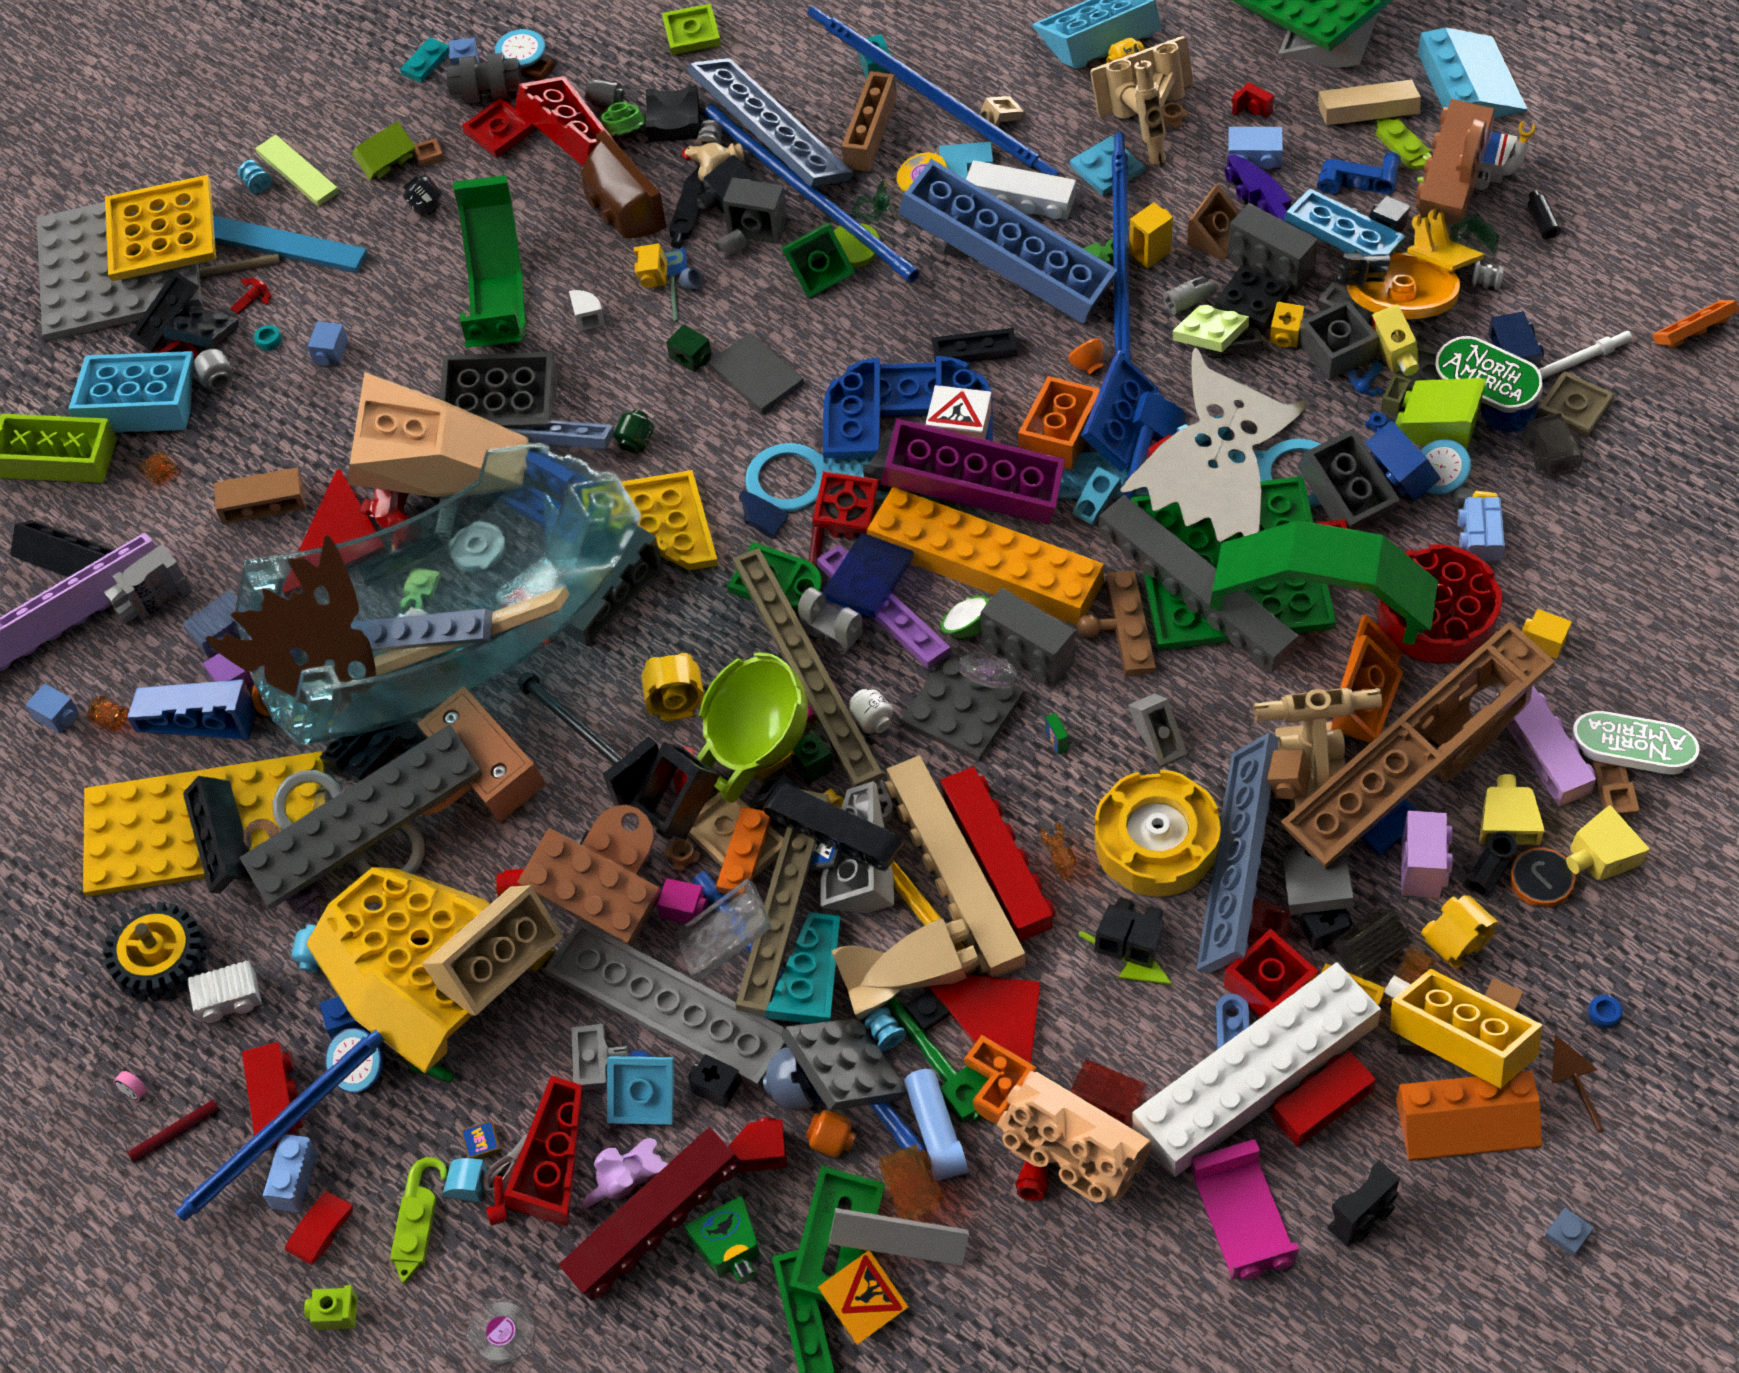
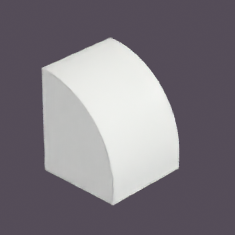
M581 290L569 291L579 331L605 325L600 302L593 294Z

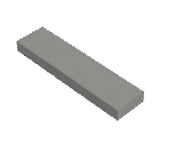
M835 1208L829 1244L963 1266L969 1231L967 1229Z

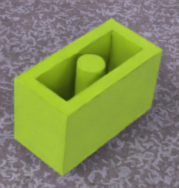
M397 121L356 146L352 155L370 180L375 176L381 179L392 171L391 166L396 163L402 166L413 158L411 154L416 146Z

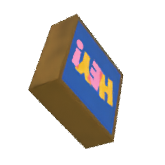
M492 1120L461 1129L467 1158L483 1159L501 1153Z

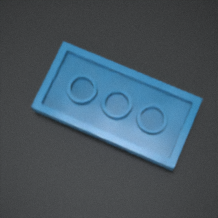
M1309 189L1286 212L1283 220L1315 236L1318 240L1339 248L1344 253H1355V250H1358L1362 255L1387 254L1391 257L1402 245L1405 235L1312 189Z

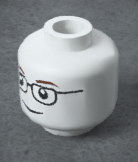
M862 689L850 699L848 711L862 732L866 734L881 733L890 726L893 708L880 692L874 689Z

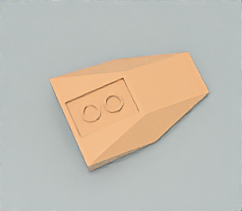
M364 372L349 465L348 484L430 497L523 487L526 465L524 455L527 452L529 438L448 402Z

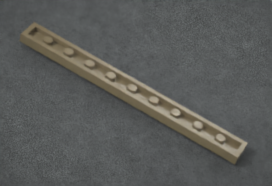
M760 548L732 558L737 573L785 662L798 675L806 692L807 702L853 788L872 781L882 780L883 773Z

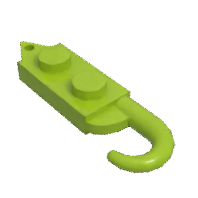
M1389 118L1376 119V136L1392 152L1400 155L1401 161L1407 167L1415 170L1423 169L1427 158L1432 157L1430 150L1398 118L1395 120ZM1418 177V178H1417V182H1419V183H1420V182H1423V183H1424V179L1421 178V177Z
M434 1157L422 1158L411 1167L408 1173L405 1193L401 1200L390 1261L395 1263L404 1285L421 1265H425L436 1208V1197L432 1191L419 1186L422 1172L428 1167H436L440 1171L441 1179L445 1180L447 1178L445 1164L440 1159Z

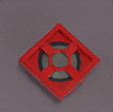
M823 471L812 518V526L828 528L829 534L834 538H838L840 533H843L845 539L849 540L854 538L855 533L867 534V528L872 522L880 486L879 479Z

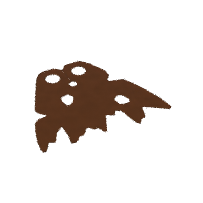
M325 536L317 567L303 557L299 559L288 558L289 564L301 584L302 591L300 594L292 591L290 600H286L262 588L264 601L261 603V611L248 609L245 612L234 611L231 613V617L243 627L251 637V640L238 639L227 633L224 634L222 640L212 636H207L206 640L223 657L245 671H255L259 667L264 666V677L269 685L322 712L336 714L349 704L351 691L362 692L374 682L376 666L369 639L361 630L351 628V623L359 612L357 597L337 547L330 536ZM321 585L328 592L330 598L328 604H318L314 597V591ZM298 648L308 654V662L300 666L293 660L290 650ZM327 659L334 661L335 667L333 669L326 668L325 661ZM353 661H359L365 667V676L360 680L353 679L348 673V666ZM331 683L337 686L339 689L337 701L327 702L324 700L321 693L324 685Z

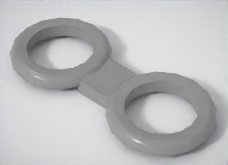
M317 770L299 771L287 777L277 788L273 799V816L278 827L283 830L293 824L286 814V801L289 794L296 787L304 783L320 784L334 798L343 792L340 784L329 774ZM409 821L399 829L408 834L412 842V854L405 866L399 870L415 874L422 864L425 855V844L419 828L412 821ZM365 850L352 858L361 875L372 868L365 858Z

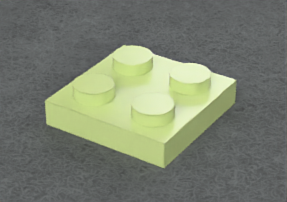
M1199 305L1173 330V340L1223 352L1249 327V316L1238 314L1235 311L1216 309L1209 305Z

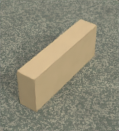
M1412 80L1319 91L1318 106L1326 125L1420 114L1421 96Z

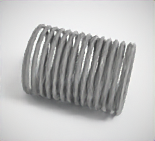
M736 229L721 239L716 240L714 245L718 253L723 250L725 256L723 259L738 250L740 251L745 248L747 242L742 232Z

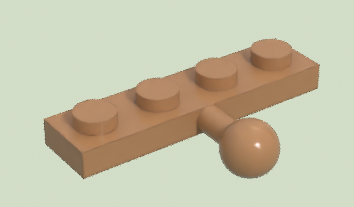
M1135 570L1107 572L1105 584L1113 618L1098 619L1091 614L1084 615L1078 621V631L1082 636L1092 638L1100 631L1115 630L1124 675L1135 676L1155 673L1156 667Z

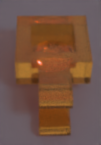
M1056 823V836L1047 835L1043 828L1040 829V838L1050 853V858L1061 881L1073 877V866L1076 865V858L1070 847L1066 848L1063 843V826L1060 823Z

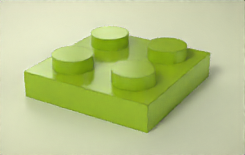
M711 3L662 13L671 55L721 46Z

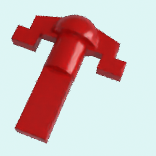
M250 277L248 280L243 278L240 282L246 288L249 285L253 287L230 308L238 314L260 295L264 296L261 301L268 305L270 303L269 299L272 296L266 283Z

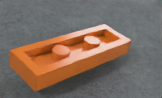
M1719 300L1653 333L1654 342L1657 345H1668L1669 348L1683 344L1685 342L1684 339L1689 336H1697L1707 332V327L1713 324L1718 325L1729 321L1730 315L1739 311L1737 300Z
M741 807L716 884L717 892L744 898L748 897L772 821L764 811Z

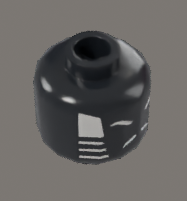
M418 174L403 187L405 189L403 193L404 200L417 214H421L424 211L430 214L441 205L438 200L442 196V191L427 175L421 177Z

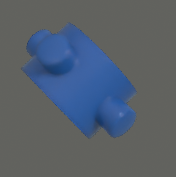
M1374 411L1370 415L1369 421H1365V427L1369 426L1370 429L1378 432L1390 419L1386 418L1383 413Z

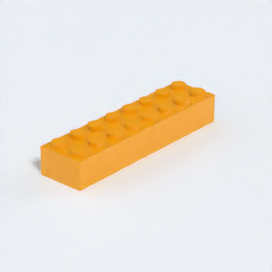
M894 487L891 488L867 528L870 549L993 595L1002 587L1046 614L1076 626L1079 619L1087 614L1104 583V563Z

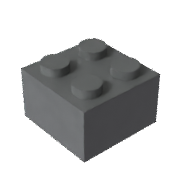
M732 177L723 199L728 234L738 229L742 232L745 239L779 244L788 221L784 187L773 183Z
M1348 299L1300 321L1298 343L1328 380L1376 358L1379 336Z

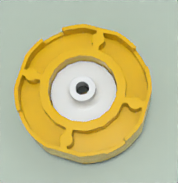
M1160 769V774L1140 776L1139 771L1120 779L1100 800L1095 814L1094 832L1095 851L1098 861L1107 875L1131 892L1153 897L1176 895L1196 886L1215 864L1221 833L1218 807L1207 790L1183 774Z

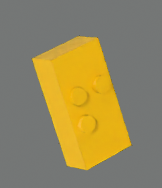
M1429 969L1392 1000L1390 1031L1501 1089L1539 1056L1542 1024L1433 969Z

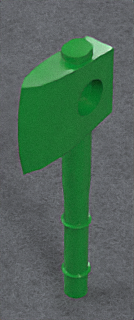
M896 996L890 999L886 1006L890 1009L891 1014L901 1023L911 1036V1040L915 1041L927 1061L945 1082L940 1089L944 1100L962 1123L972 1118L975 1122L983 1118L975 1110L973 1099L988 1079L968 1066L957 1073L942 1052L925 1035L924 1029H921L907 1012L904 1004L900 1003Z

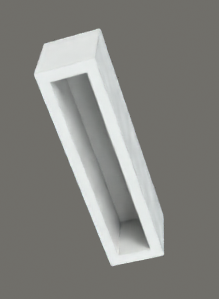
M973 160L966 180L1025 214L1034 213L1051 219L1060 218L1068 220L1076 198V180L980 161Z

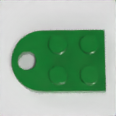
M755 542L751 543L747 552L760 548L794 612H798L799 600L803 595L798 590L802 586L808 585L822 592L821 575L814 564ZM735 571L727 586L728 592L752 600L739 574Z

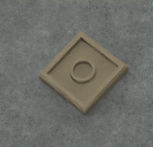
M1563 371L1538 407L1537 414L1589 437L1614 400L1615 394Z

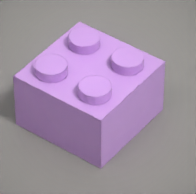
M1408 811L1402 836L1401 896L1440 898L1442 887H1448L1453 857L1452 853H1448L1449 845L1452 843V826L1447 825V813Z

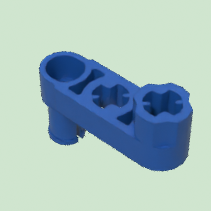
M1394 152L1386 153L1382 168L1336 159L1326 160L1321 168L1317 188L1322 193L1332 195L1338 193L1341 186L1386 195L1392 194L1398 180L1397 170L1401 157Z

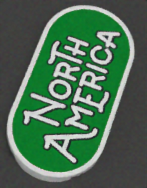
M1471 336L1454 338L1444 344L1436 356V369L1441 380L1486 379L1482 403L1499 411L1513 413L1523 408L1526 410L1532 407L1542 395V375L1533 363L1479 338Z
M1605 711L1589 712L1576 720L1572 731V740L1583 750L1582 754L1589 759L1662 774L1683 773L1684 769L1688 767L1690 769L1695 765L1699 754V744L1696 738L1686 729L1671 723Z

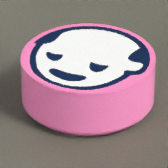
M122 1071L113 1081L115 1087L121 1093L135 1101H139L146 1093L144 1083L127 1071Z

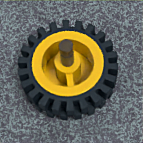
M157 902L156 909L153 908L151 903L144 904L145 912L143 913L137 907L132 909L131 911L135 917L129 920L124 914L119 918L123 926L120 927L114 924L111 931L115 936L107 935L105 939L108 947H103V954L106 957L104 959L105 966L118 987L123 992L126 991L128 996L135 998L137 995L141 1001H147L148 995H150L153 1002L160 1001L161 993H164L167 999L174 997L172 989L177 987L179 992L182 993L186 990L183 982L188 981L189 977H194L193 972L201 974L203 970L200 962H206L207 958L204 950H207L205 937L192 915L190 916L183 908L179 910L177 905L172 903L167 908L164 902Z

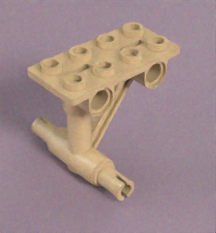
M1184 36L1098 66L1090 71L1097 114L1099 117L1113 113L1118 118H1129L1138 114L1142 139L1147 143L1149 162L1151 164H1160L1159 157L1162 163L1166 161L1163 146L1166 132L1162 109L1165 101H1176L1185 96L1184 87L1193 84L1188 42Z
M1348 688L1332 690L1314 689L1307 693L1284 695L1279 701L1253 703L1256 723L1283 719L1287 723L1304 721V724L1300 726L1283 727L1275 730V736L1279 737L1278 750L1304 749L1312 767L1306 798L1289 799L1291 811H1294L1345 766V744L1342 730H1331L1332 722H1326V719L1350 716L1354 714V710L1381 708L1382 696L1378 694L1380 693L1379 688L1354 692Z

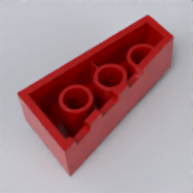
M561 76L519 84L515 110L584 167L588 155L597 144L595 135L603 130L606 131V129L567 78Z
M550 1076L504 1192L506 1208L568 1227L583 1103L581 1084Z

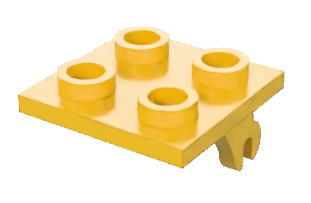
M1437 209L1431 210L1428 213V218H1422L1421 224L1420 214L1413 217L1412 226L1415 229L1414 245L1408 247L1407 253L1416 256L1419 261L1431 262L1438 265L1443 271L1454 272L1456 269L1469 266L1477 260L1484 259V253L1450 240L1443 211L1439 212L1436 218Z

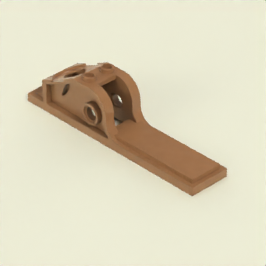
M1509 621L1281 821L1282 827L1326 869L1428 778L1436 775L1442 782H1447L1459 775L1482 755L1514 717L1531 701L1532 686L1555 667V661ZM1488 686L1496 687L1498 698L1491 705L1487 704L1471 718L1470 702L1472 697L1477 692L1485 690ZM1428 741H1432L1438 748L1435 749Z

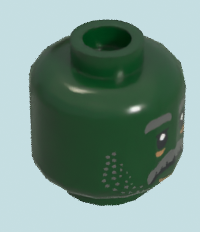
M633 410L620 416L614 432V439L618 442L617 446L620 449L638 453L639 450H644L648 447L654 431V424L648 419V414L640 410Z

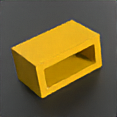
M1153 202L1130 218L1129 254L1147 269L1171 252L1173 217L1166 209H1162Z

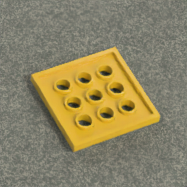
M208 175L105 197L108 276L112 282L216 260L211 181ZM189 200L187 204L182 205V202ZM164 206L161 210L156 211L157 207ZM132 212H138L136 215L130 216ZM185 220H191L189 223L182 225ZM165 225L161 230H157L159 226ZM139 231L136 235L131 236L132 232ZM192 239L190 243L184 244L186 240ZM166 245L163 249L158 250L159 246ZM140 250L138 254L131 256L134 251Z

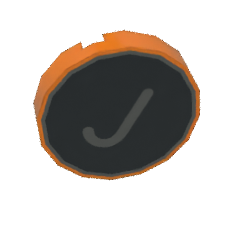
M1531 848L1521 853L1514 861L1510 874L1511 886L1517 896L1527 904L1536 907L1537 905L1554 907L1565 902L1572 893L1576 879L1575 873L1567 866L1566 857L1555 850L1547 848Z

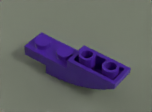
M1228 155L1227 167H1225L1224 173L1229 183L1233 182L1235 185L1238 199L1240 201L1244 200L1246 205L1250 203L1283 221L1286 212L1291 208L1292 201L1284 189L1255 164L1237 155Z

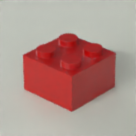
M1270 929L1245 951V957L1237 958L1225 969L1224 987L1231 993L1238 994L1248 1003L1249 1009L1258 1018H1261L1316 978L1318 970Z

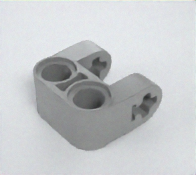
M812 587L808 588L801 596L798 612L801 625L807 636L811 634L818 638L816 641L830 649L836 648L841 651V655H845L863 634L861 614L848 607L844 608L841 612L826 604L825 594Z

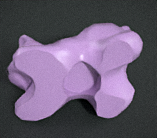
M652 1138L644 1139L625 1155H620L616 1148L603 1150L594 1162L597 1170L596 1180L598 1187L585 1197L582 1207L588 1208L605 1197L616 1200L624 1198L632 1192L635 1186L656 1176L668 1165L662 1161L659 1155L653 1153L657 1146L656 1140Z

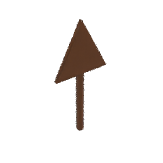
M1555 1034L1552 1084L1572 1078L1597 1132L1601 1133L1603 1132V1127L1579 1078L1580 1075L1597 1071L1598 1069Z

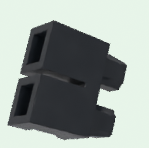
M1120 897L1115 905L1109 904L1096 931L1094 952L1122 959L1125 952L1124 961L1152 969L1156 952L1162 939L1164 920H1162L1163 910L1151 906L1147 907L1145 914L1134 912L1135 904L1132 900Z

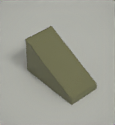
M1396 374L1393 375L1383 396L1380 411L1398 415L1411 379Z

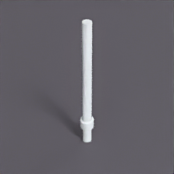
M1626 331L1612 338H1602L1589 348L1540 368L1542 380L1598 355L1605 356L1614 352L1615 348L1632 341L1631 333Z

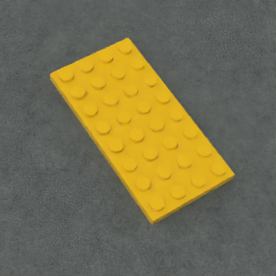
M319 751L84 788V895L89 897L204 879L205 874L183 792L198 776L228 780L230 782L250 851L282 831L273 816V799L277 788L287 777L299 771L317 770L325 773V764L320 759L323 752ZM304 783L296 787L289 794L286 801V814L290 822L295 823L325 804L326 788L316 783Z

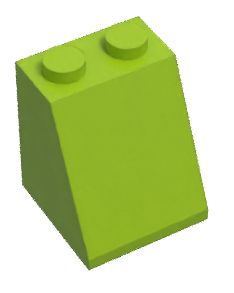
M1486 379L1416 380L1412 391H1406L1402 405L1406 409L1405 412L1399 411L1395 424L1414 444L1426 446L1433 441L1447 439L1461 444L1467 451L1480 413Z

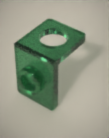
M881 181L873 198L859 196L851 211V215L879 222L883 212L888 210L890 204V196H887L886 181ZM864 203L873 204L874 211L865 214L859 210V207Z
M1478 213L1451 226L1449 237L1451 241L1457 242L1474 234L1493 254L1497 252L1499 234ZM1467 225L1466 230L1460 235H1457L1458 231L1462 227Z

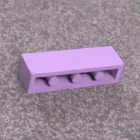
M1532 686L1531 701L1514 717L1506 728L1560 807L1592 794L1596 774L1592 766L1586 764L1580 756V751L1575 741L1570 740L1564 732L1561 720L1554 716L1548 708L1545 696L1542 693H1538L1535 687Z

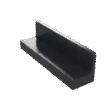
M29 520L15 524L10 555L22 561L70 577L115 549L43 523Z
M198 776L183 792L209 893L220 894L233 879L253 882L239 858L249 852L230 782L228 780Z

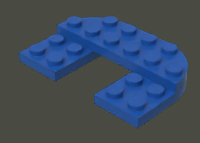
M936 356L935 363L881 364L880 358H871L854 363L847 367V372L839 379H833L825 394L823 409V459L874 457L880 446V416L928 415L935 385L991 392L990 387L981 373L978 375L969 368L968 363L952 357ZM991 394V416L985 440L993 442V407Z

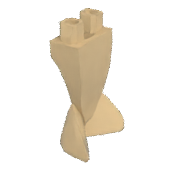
M943 918L931 922L904 937L885 953L857 946H843L831 950L848 989L853 1011L859 1021L885 1005L902 989L954 984L967 979L965 972L981 964L973 945L960 951L956 950L954 944L970 938L963 919L951 921L947 924Z

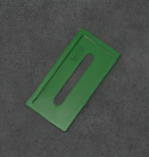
M821 1165L790 1279L789 1292L827 1302L818 1286L868 1251L841 1246L834 1274L832 1276H825L822 1273V1265L830 1238L835 1208L838 1207L840 1200L847 1199L851 1203V1211L877 1215L885 1183Z

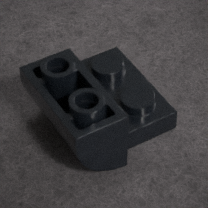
M360 715L348 724L347 729L337 739L329 743L320 759L335 775L353 786L383 767L405 742L400 735L382 729L377 721Z

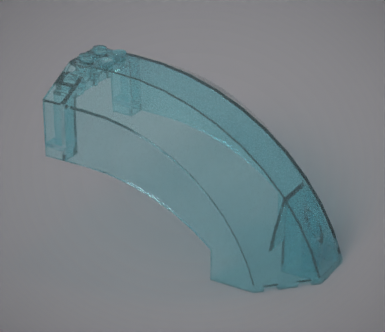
M540 442L486 450L478 480L451 498L389 528L364 537L335 544L350 576L359 605V612L353 621L394 618L399 613L404 615L411 607L421 609L428 614L488 609L495 612L563 586L566 587L570 595L558 612L492 635L490 641L470 643L467 646H462L464 649L437 659L434 656L387 674L362 679L365 676V667L361 662L353 661L348 666V673L356 680L340 683L333 671L335 667L334 661L327 659L323 667L301 671L295 698L269 685L264 677V666H261L255 671H250V674L272 720L300 746L362 734L390 727L430 713L463 686L470 693L476 692L527 660L555 638L595 597L614 571L641 519V514L617 475L606 470L601 474L588 468L589 463L566 454L565 458L550 452V447ZM322 547L245 560L235 611L245 612L248 609L261 611V603L264 601L262 588L286 600H290L292 591L300 594L302 587L289 564L288 558L299 559L303 557L317 567ZM321 585L314 591V597L318 604L329 603L330 598L324 586ZM236 622L240 638L251 640L248 633ZM298 648L290 650V654L297 664L302 666L308 662V654ZM389 650L372 652L373 657L375 658L378 654Z

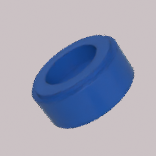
M1609 995L1595 997L1588 1008L1590 1020L1601 1028L1616 1026L1623 1012L1619 1001Z

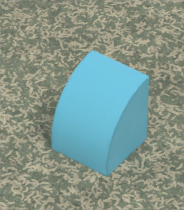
M473 1158L453 1160L449 1167L442 1197L480 1202L483 1194L482 1178L487 1171L484 1161Z

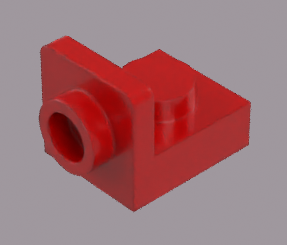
M1247 82L1241 90H1236L1232 96V114L1237 116L1247 107L1251 113L1255 115L1260 114L1268 118L1273 113L1274 95Z

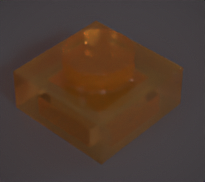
M162 450L138 464L140 470L153 486L158 485L178 472L176 466Z

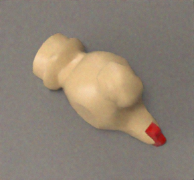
M711 142L702 146H689L684 148L681 154L682 158H685L686 161L691 160L699 163L698 177L701 182H703L707 174L732 155H735L745 164L741 144L733 145L731 143L726 148L719 143Z

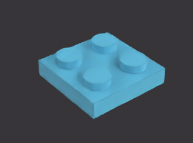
M1112 136L1070 160V166L1102 197L1113 191L1112 155L1114 153V137ZM1125 149V153L1128 155V182L1144 172V165Z
M609 1056L607 1058V1123L672 1125L674 1121V1057Z

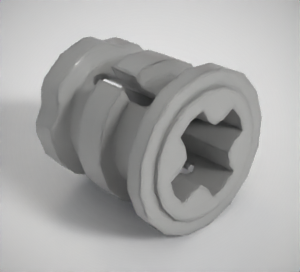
M715 120L703 121L700 124V131L695 146H702L711 142L721 145L722 125Z
M1477 260L1473 269L1471 288H1475L1476 285H1482V288L1488 289L1490 286L1494 290L1499 291L1504 266H1499L1498 268H1493L1491 264L1482 266L1480 261Z

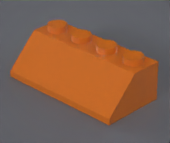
M1533 1071L1519 1072L1501 1089L1478 1076L1399 1085L1396 1103L1408 1161L1542 1147L1540 1100Z

